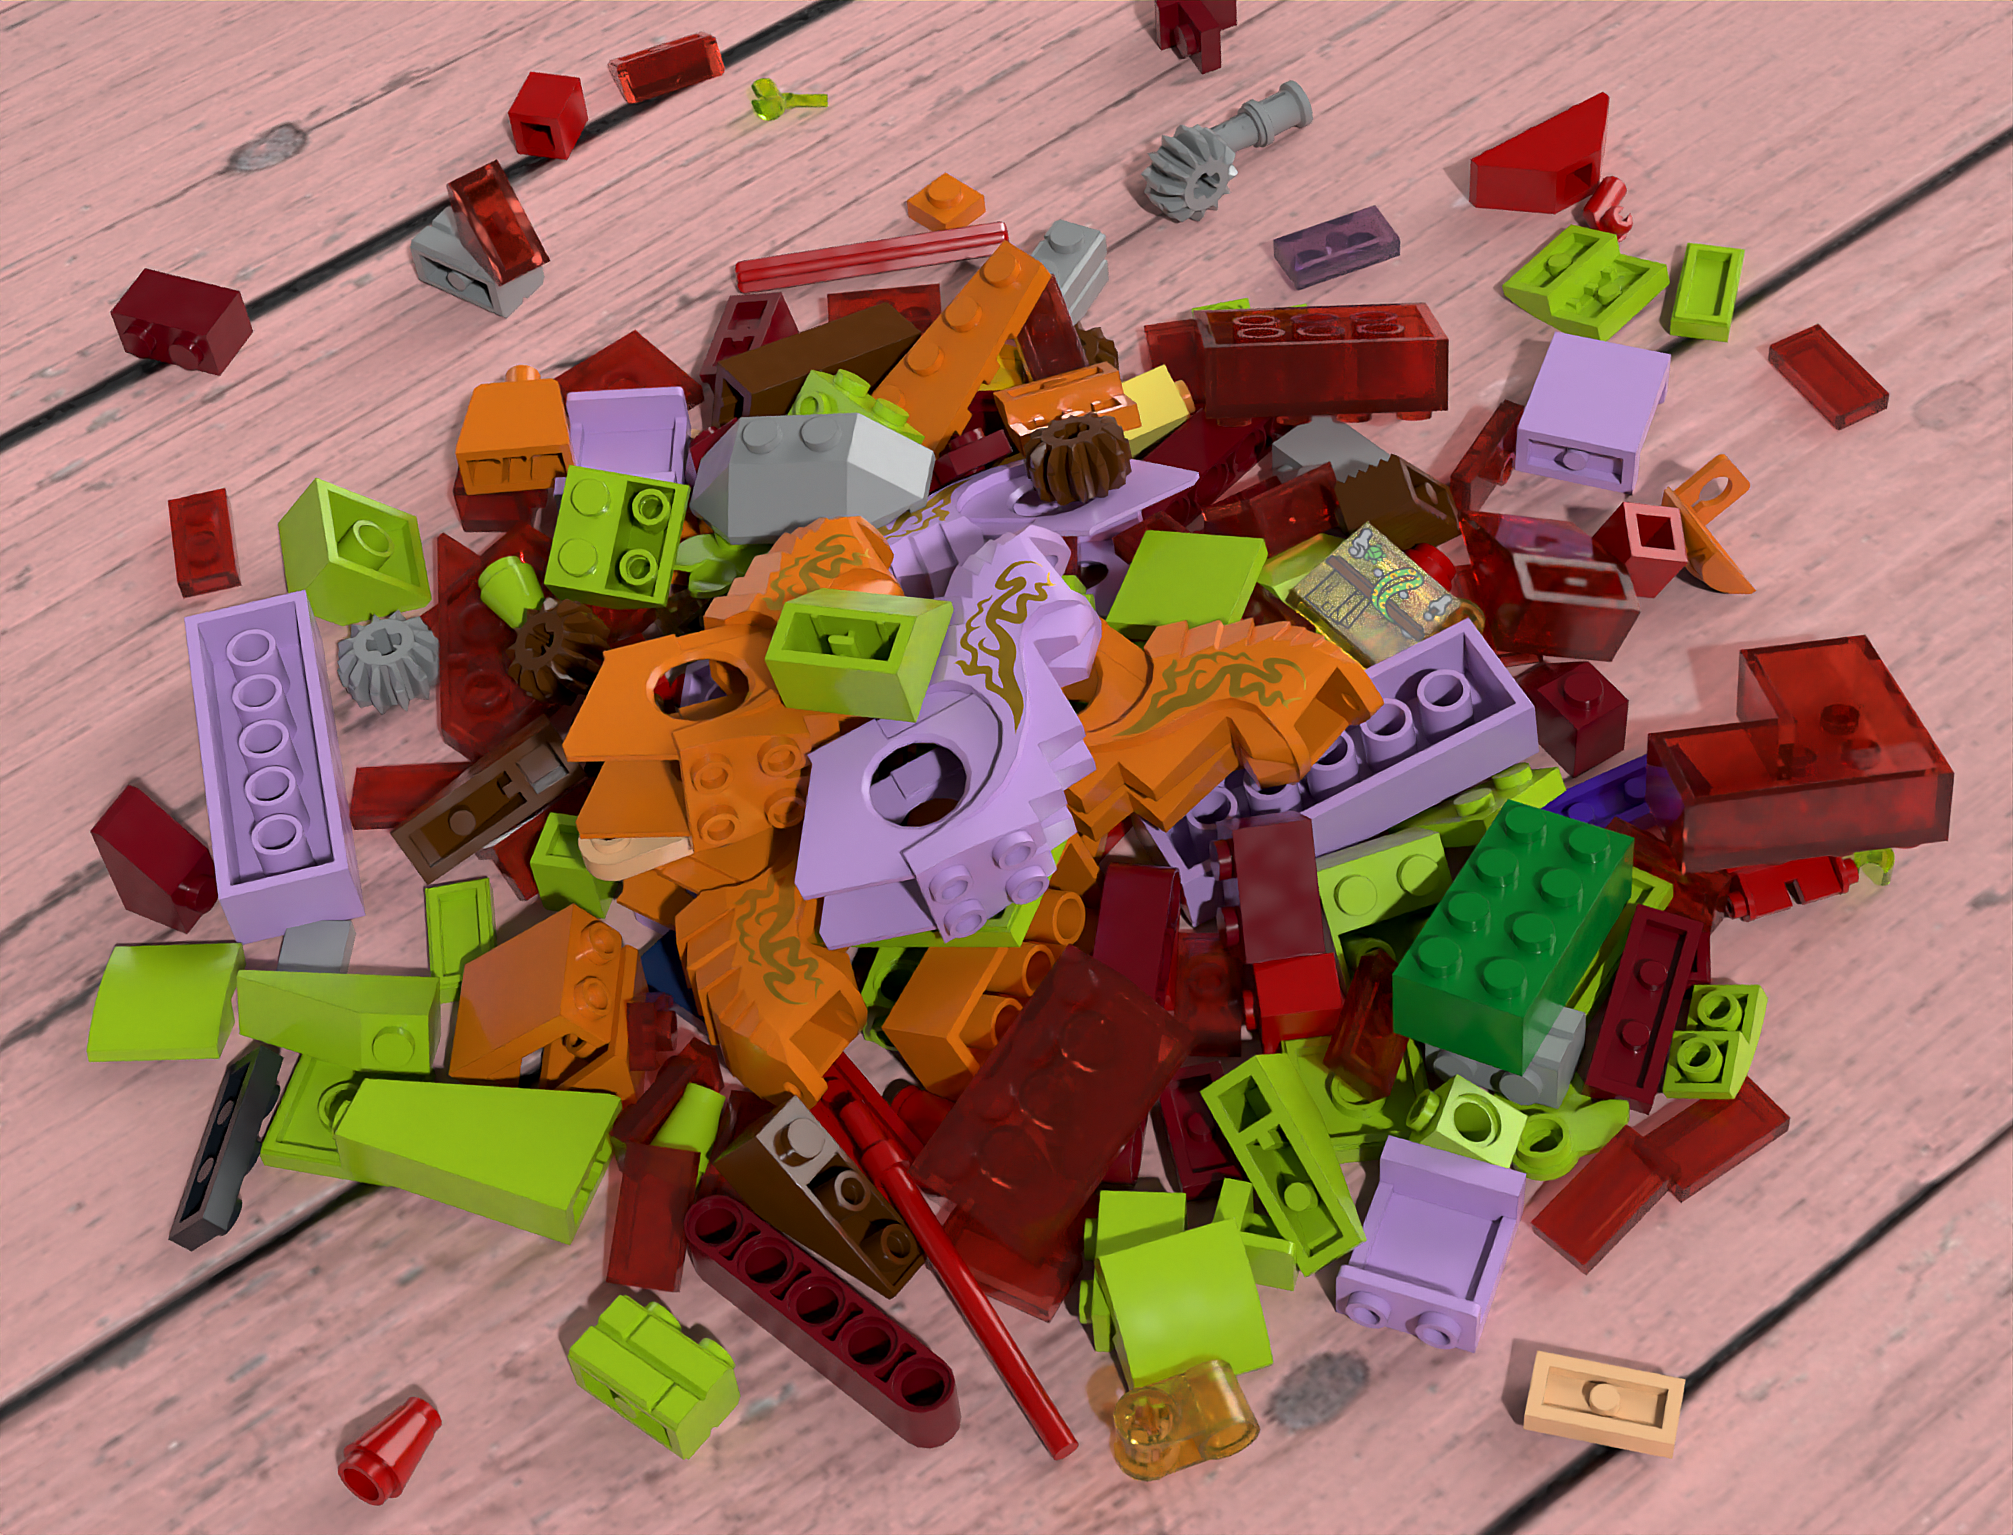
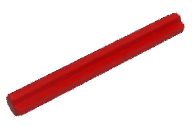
M997 221L749 259L736 263V280L740 293L750 294L990 257L1004 240L1009 242V235L1005 223Z

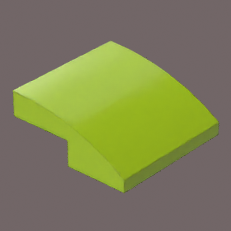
M1571 224L1506 281L1502 288L1504 295L1520 308L1561 332L1607 342L1670 284L1666 264L1620 254L1616 234Z
M242 943L115 947L103 974L93 1010L87 1044L89 1062L219 1059L235 1024L231 998L237 987L238 971L244 970L246 967Z
M1235 1216L1103 1255L1094 1262L1117 1332L1112 1339L1135 1408L1274 1364L1257 1287Z

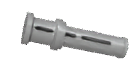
M1289 80L1280 85L1279 92L1259 102L1251 99L1243 103L1238 110V115L1210 129L1218 134L1220 139L1229 144L1230 149L1236 153L1251 145L1262 148L1273 143L1274 136L1294 126L1303 128L1311 124L1313 111L1309 99L1301 86L1295 81Z

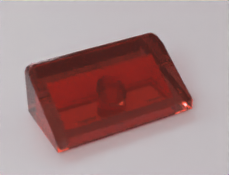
M703 31L609 60L610 63H607L609 72L624 100L630 104L721 76L725 71L715 36Z

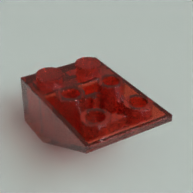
M1460 509L1457 514L1458 522L1496 650L1612 662L1641 613L1627 566L1571 521Z

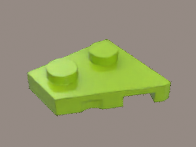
M1527 762L1516 763L1493 775L1491 780L1434 805L1387 830L1389 834H1393L1417 826L1439 832L1443 848L1478 845L1507 799L1541 809L1564 793L1566 787L1559 767L1531 769Z

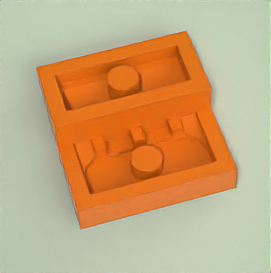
M1102 362L993 393L995 404L1004 425L1024 458H1026L1024 445L1030 440L1032 432L1036 429L1047 428L1051 420L1061 421L1067 419L1070 414L1080 417L1093 412L1097 413L1098 417H1115L1118 426L1122 427L1123 432L1142 427L1137 403L1124 394L1119 370L1108 362Z

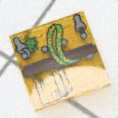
M1368 521L1295 585L1285 599V602L1331 643L1340 647L1343 653L1358 662L1364 670L1433 636L1456 614L1462 604Z

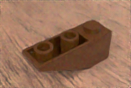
M796 1095L753 1121L712 1163L758 1217L889 1300L896 1297L928 1260L926 1253L907 1223Z

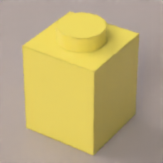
M1165 364L1122 382L1124 394L1137 403L1142 427L1123 432L1125 438L1129 441L1132 459L1137 460L1151 453L1190 418V414L1195 412V406L1183 380L1174 382Z

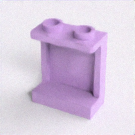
M1555 331L1517 428L1515 470L1632 495L1638 479L1640 453L1657 405L1664 403L1667 395L1671 354Z
M681 387L584 391L567 394L566 407L571 424L570 435L577 466L686 485L684 476L689 453L691 424L684 390ZM556 477L554 498L558 514L566 477Z
M1388 1135L1380 1157V1181L1362 1226L1367 1241L1354 1249L1349 1264L1341 1265L1336 1277V1312L1348 1315L1354 1322L1368 1328L1388 1327L1418 1336L1424 1343L1435 1348H1459L1475 1353L1523 1214L1526 1173Z

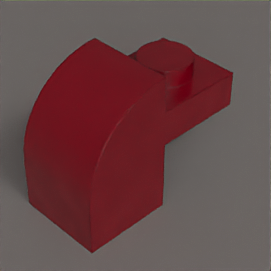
M1154 0L1156 40L1160 50L1177 46L1183 57L1189 56L1202 74L1222 68L1220 31L1237 25L1236 0Z

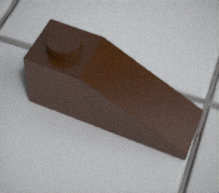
M545 713L490 750L390 831L394 840L427 885L587 776L579 762H567L562 748L564 740Z

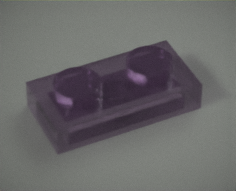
M1376 205L1273 239L1274 257L1298 291L1400 256V238Z

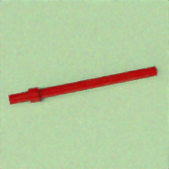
M863 1100L850 1102L840 1111L839 1115L863 1152L860 1162L876 1187H884L1053 1459L1060 1460L1067 1457L1078 1448V1441L908 1173L911 1163L895 1139L886 1138Z

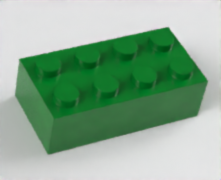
M1507 799L1392 974L1393 1032L1523 1076L1554 1022L1631 898L1634 837Z

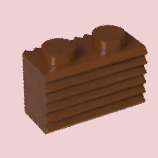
M1392 453L1388 461L1380 459L1377 467L1370 464L1366 472L1358 470L1356 477L1348 475L1345 483L1337 480L1334 487L1339 505L1334 508V513L1344 535L1352 540L1359 536L1363 528H1370L1373 536L1369 540V544H1382L1381 549L1394 562L1399 560L1404 550L1414 549L1419 543H1427L1437 547L1464 533L1450 488Z

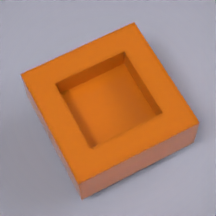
M946 172L907 200L909 218L930 231L968 226L986 212L984 195Z

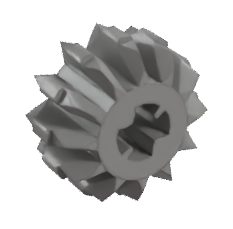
M1180 124L1173 137L1162 135V146L1158 151L1148 153L1152 164L1141 175L1147 181L1144 193L1162 212L1170 218H1176L1181 222L1188 218L1199 222L1207 208L1217 211L1218 200L1221 196L1231 193L1227 184L1238 173L1232 165L1236 154L1230 149L1229 144L1220 139V136L1211 129L1203 128L1198 124L1190 128Z
M397 610L389 619L381 620L373 613L370 624L367 626L351 625L350 638L338 642L339 660L337 662L339 668L337 671L342 686L347 688L348 693L357 701L360 708L373 705L383 715L392 705H400L407 712L410 700L414 698L429 700L430 686L442 682V661L440 657L442 656V650L438 638L434 637L433 632L428 630L427 625L423 623L420 616L407 620Z

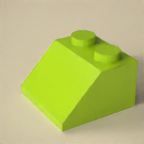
M315 478L279 521L278 527L288 593L306 590L315 617L345 626L371 620L373 613L380 618L392 615L397 610L402 613L424 608L432 600L417 516L322 479Z

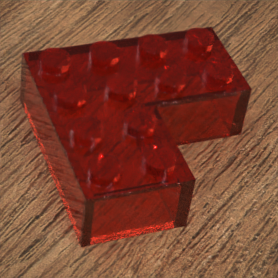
M1866 634L1739 650L1736 716L1739 722L1648 733L1645 801L1682 874L1696 872L1711 874L1727 868L1759 864L1781 865L1791 860L1823 856L1846 857L1855 852L1887 848L1910 849L1920 844L1948 841L1955 772Z

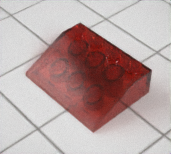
M1426 302L1193 310L1202 407L1205 418L1216 419V424L1219 426L1243 427L1252 424V418L1276 417V422L1279 424L1302 425L1312 422V415H1336V420L1340 422L1361 423L1372 420V413H1396V418L1420 421L1432 418V411H1448L1449 339Z

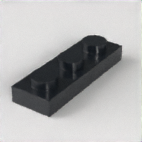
M261 1045L227 1068L168 1240L193 1251L218 1235H226L236 1223L242 1209V1200L238 1198L244 1176L251 1171L261 1152L262 1144L257 1140L263 1119L272 1111L280 1095V1085L276 1084V1080L284 1057Z

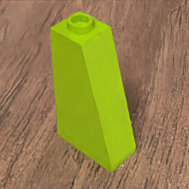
M369 1078L363 1080L353 1101L346 1100L341 1104L332 1125V1138L336 1140L343 1170L567 1245H571L625 1133L621 1097L608 1093Z

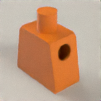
M516 365L506 372L505 382L480 384L474 388L455 449V455L467 495L554 488L556 477H566L569 465L577 466L558 381L552 378L541 379L539 372L531 366Z

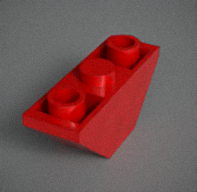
M1601 92L1472 158L1470 163L1469 202L1476 208L1556 214L1593 195L1601 179L1607 140L1610 97Z

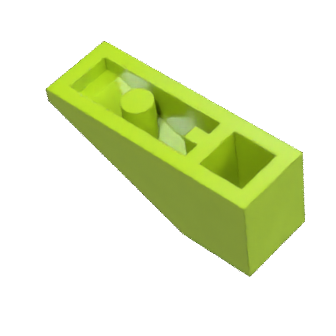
M262 970L238 971L237 995L240 1035L359 1072L430 1075L441 1038L440 977Z
M1287 1053L1255 1055L1200 1091L1250 1182L1253 1183L1254 1189L1283 1240L1292 1241L1296 1244V1263L1304 1277L1313 1275L1367 1241L1321 1112Z

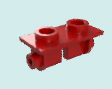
M1816 829L1793 837L1786 842L1788 849L1766 855L1763 847L1741 851L1725 860L1727 867L1710 883L1711 890L1728 886L1730 893L1724 894L1723 897L1726 912L1732 920L1741 917L1745 922L1754 921L1755 919L1790 909L1793 904L1785 884L1792 882L1802 905L1835 895L1845 894L1849 891L1850 885L1859 881L1855 862L1850 857L1842 859L1839 849L1852 838V834L1850 831L1827 837L1825 829Z

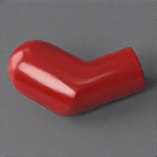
M1614 176L1605 177L1582 210L1583 219L1590 229L1616 234L1618 243L1626 238L1627 233L1633 226L1631 213L1625 218L1619 214L1624 208L1619 206V204L1627 194V187L1619 178Z

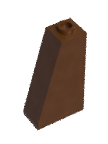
M884 302L717 362L711 426H716L719 429L734 418L739 420L741 417L788 415L811 370L836 375L839 369L849 371L869 383L870 388L867 393L871 395L919 340L922 332L888 302Z

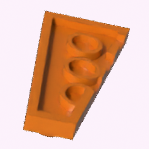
M1006 240L1001 243L871 394L876 400L881 398L890 401L909 414L906 423L925 436L921 445L932 450L936 460L940 458L938 453L944 450L953 434L961 436L972 416L967 408L981 384L990 385L1000 367V364L997 362L999 352L1006 340L1017 338L1052 276L1040 261Z

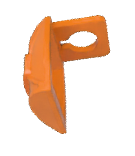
M1720 454L1674 491L1668 486L1664 490L1661 506L1680 508L1688 563L1685 567L1694 577L1704 581L1708 586L1720 592L1752 594L1756 589L1706 527L1710 521L1744 495L1750 488V482L1725 454ZM1718 477L1728 478L1727 485L1720 495L1711 500H1701L1694 507L1691 506L1699 500L1702 488L1709 481Z

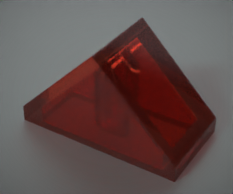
M498 159L446 184L461 245L499 287L550 262Z

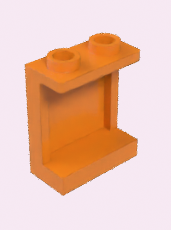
M573 903L465 964L449 1076L465 1085L518 1088L522 1058L566 1034H574L596 1048L608 1044L611 1041L622 945L621 934Z

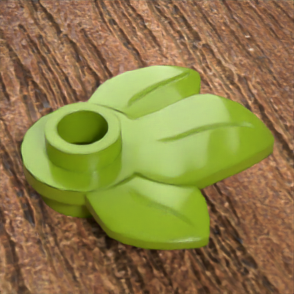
M715 531L713 534L696 535L679 544L674 570L691 573L688 583L691 597L695 599H710L729 592L734 578L745 576L754 557L768 554L773 546L772 544L731 545Z
M1577 1071L1573 1081L1570 1080L1569 1089L1559 1109L1537 1103L1520 1105L1509 1100L1503 1093L1495 1092L1494 1094L1498 1099L1528 1116L1512 1159V1165L1516 1171L1526 1173V1178L1536 1181H1549L1560 1178L1576 1166L1580 1157L1602 1152L1616 1143L1626 1130L1629 1121L1630 1109L1628 1101L1610 1099L1593 1103L1591 1097L1581 1095L1584 1081Z

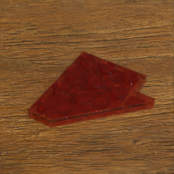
M520 520L482 555L473 552L444 532L437 537L441 731L444 743L473 763H476L494 747L545 713L549 719L564 705L556 703L551 705L546 701L541 703L528 696L526 691L516 684L515 679L507 674L512 660L505 651L516 643L517 635L480 598L482 590L478 585V580L483 571L501 558L516 556L522 563H528L533 567L545 599L549 597L560 600L544 585L553 539L523 520ZM584 604L591 608L592 613L603 620L604 625L611 630L607 639L608 645L640 632L642 634L657 620L655 608L617 610Z

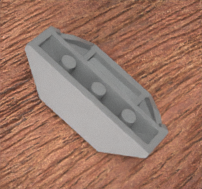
M860 413L741 417L701 458L689 507L697 518L702 519L712 530L731 545L775 544L784 532L791 534L798 527H806L821 517L832 519L837 516H862L878 529L889 524L905 511L913 513L926 507L936 458L934 452L929 448Z

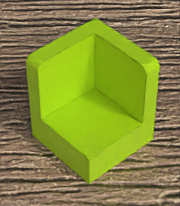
M550 812L530 860V866L543 907L550 911L559 912L574 903L594 917L605 919L619 881L598 879L586 869L578 846L579 833L575 824L578 816Z
M1225 1178L1212 1223L1235 1216L1255 1284L1294 1291L1300 1269L1296 1263V1244L1292 1241L1283 1240L1270 1216L1254 1213L1253 1183Z

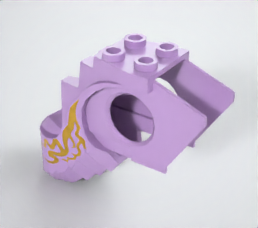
M1023 459L990 468L952 483L929 495L926 507L913 513L905 511L889 524L877 530L884 536L892 549L894 558L888 570L898 580L905 597L933 599L945 596L950 578L957 565L962 566L971 554L974 555L990 539L995 541L1007 532L1015 533L1030 524L1049 529L1059 534L1071 550V557L1066 569L1099 565L1107 566L1109 570L1107 577L1098 585L1086 590V594L1094 595L1097 615L1106 621L1145 534L1141 510L1193 486L1200 478L1199 472L1130 459L1132 472L1126 476V484L1121 488L1109 490L1108 496L1105 498L1094 497L1088 499L1085 504L1081 501H1073L1063 506L1059 505L1057 501L1047 502L1040 500L1038 492L1034 491L1031 479L1027 477Z
M1030 524L1015 533L1007 532L995 541L990 539L974 555L971 554L962 566L957 565L950 578L945 596L933 598L934 600L951 601L954 611L916 723L887 719L876 721V719H873L808 754V758L812 763L794 883L804 900L824 897L819 933L828 950L935 929L939 932L944 943H947L954 938H964L974 934L983 927L987 919L996 915L1014 902L1020 905L1030 903L1043 895L1048 889V877L1057 871L1051 850L1077 833L1073 817L1066 806L1068 803L1064 790L1097 770L1094 759L1083 741V738L1086 737L1083 725L1061 690V687L1089 678L1102 637L1101 619L1084 595L1071 590L1062 579L1071 557V550L1059 534ZM913 743H935L938 745L937 748L890 772L891 776L871 786L872 776L881 761L896 749ZM935 798H951L959 801L955 809L939 821L922 827L900 826L906 815L920 803Z

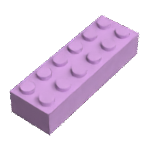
M306 590L184 617L218 899L236 942L244 945L285 935L287 928L316 921H345L366 916L323 641Z
M1469 618L1365 669L1364 671L1382 696L1384 705L1366 722L1358 725H1349L1296 785L1284 784L1260 789L1247 770L1241 769L1231 772L1167 833L1134 811L1130 814L1135 834L1154 865L1179 868L1181 876V908L1193 927L1217 916L1218 907H1225L1223 881L1215 880L1209 855L1210 842L1218 840L1217 821L1296 811L1312 819L1315 857L1318 858L1355 846L1539 752L1534 705Z

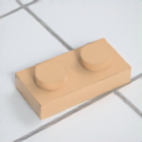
M1537 1350L1523 1429L1673 1459L1685 1379Z

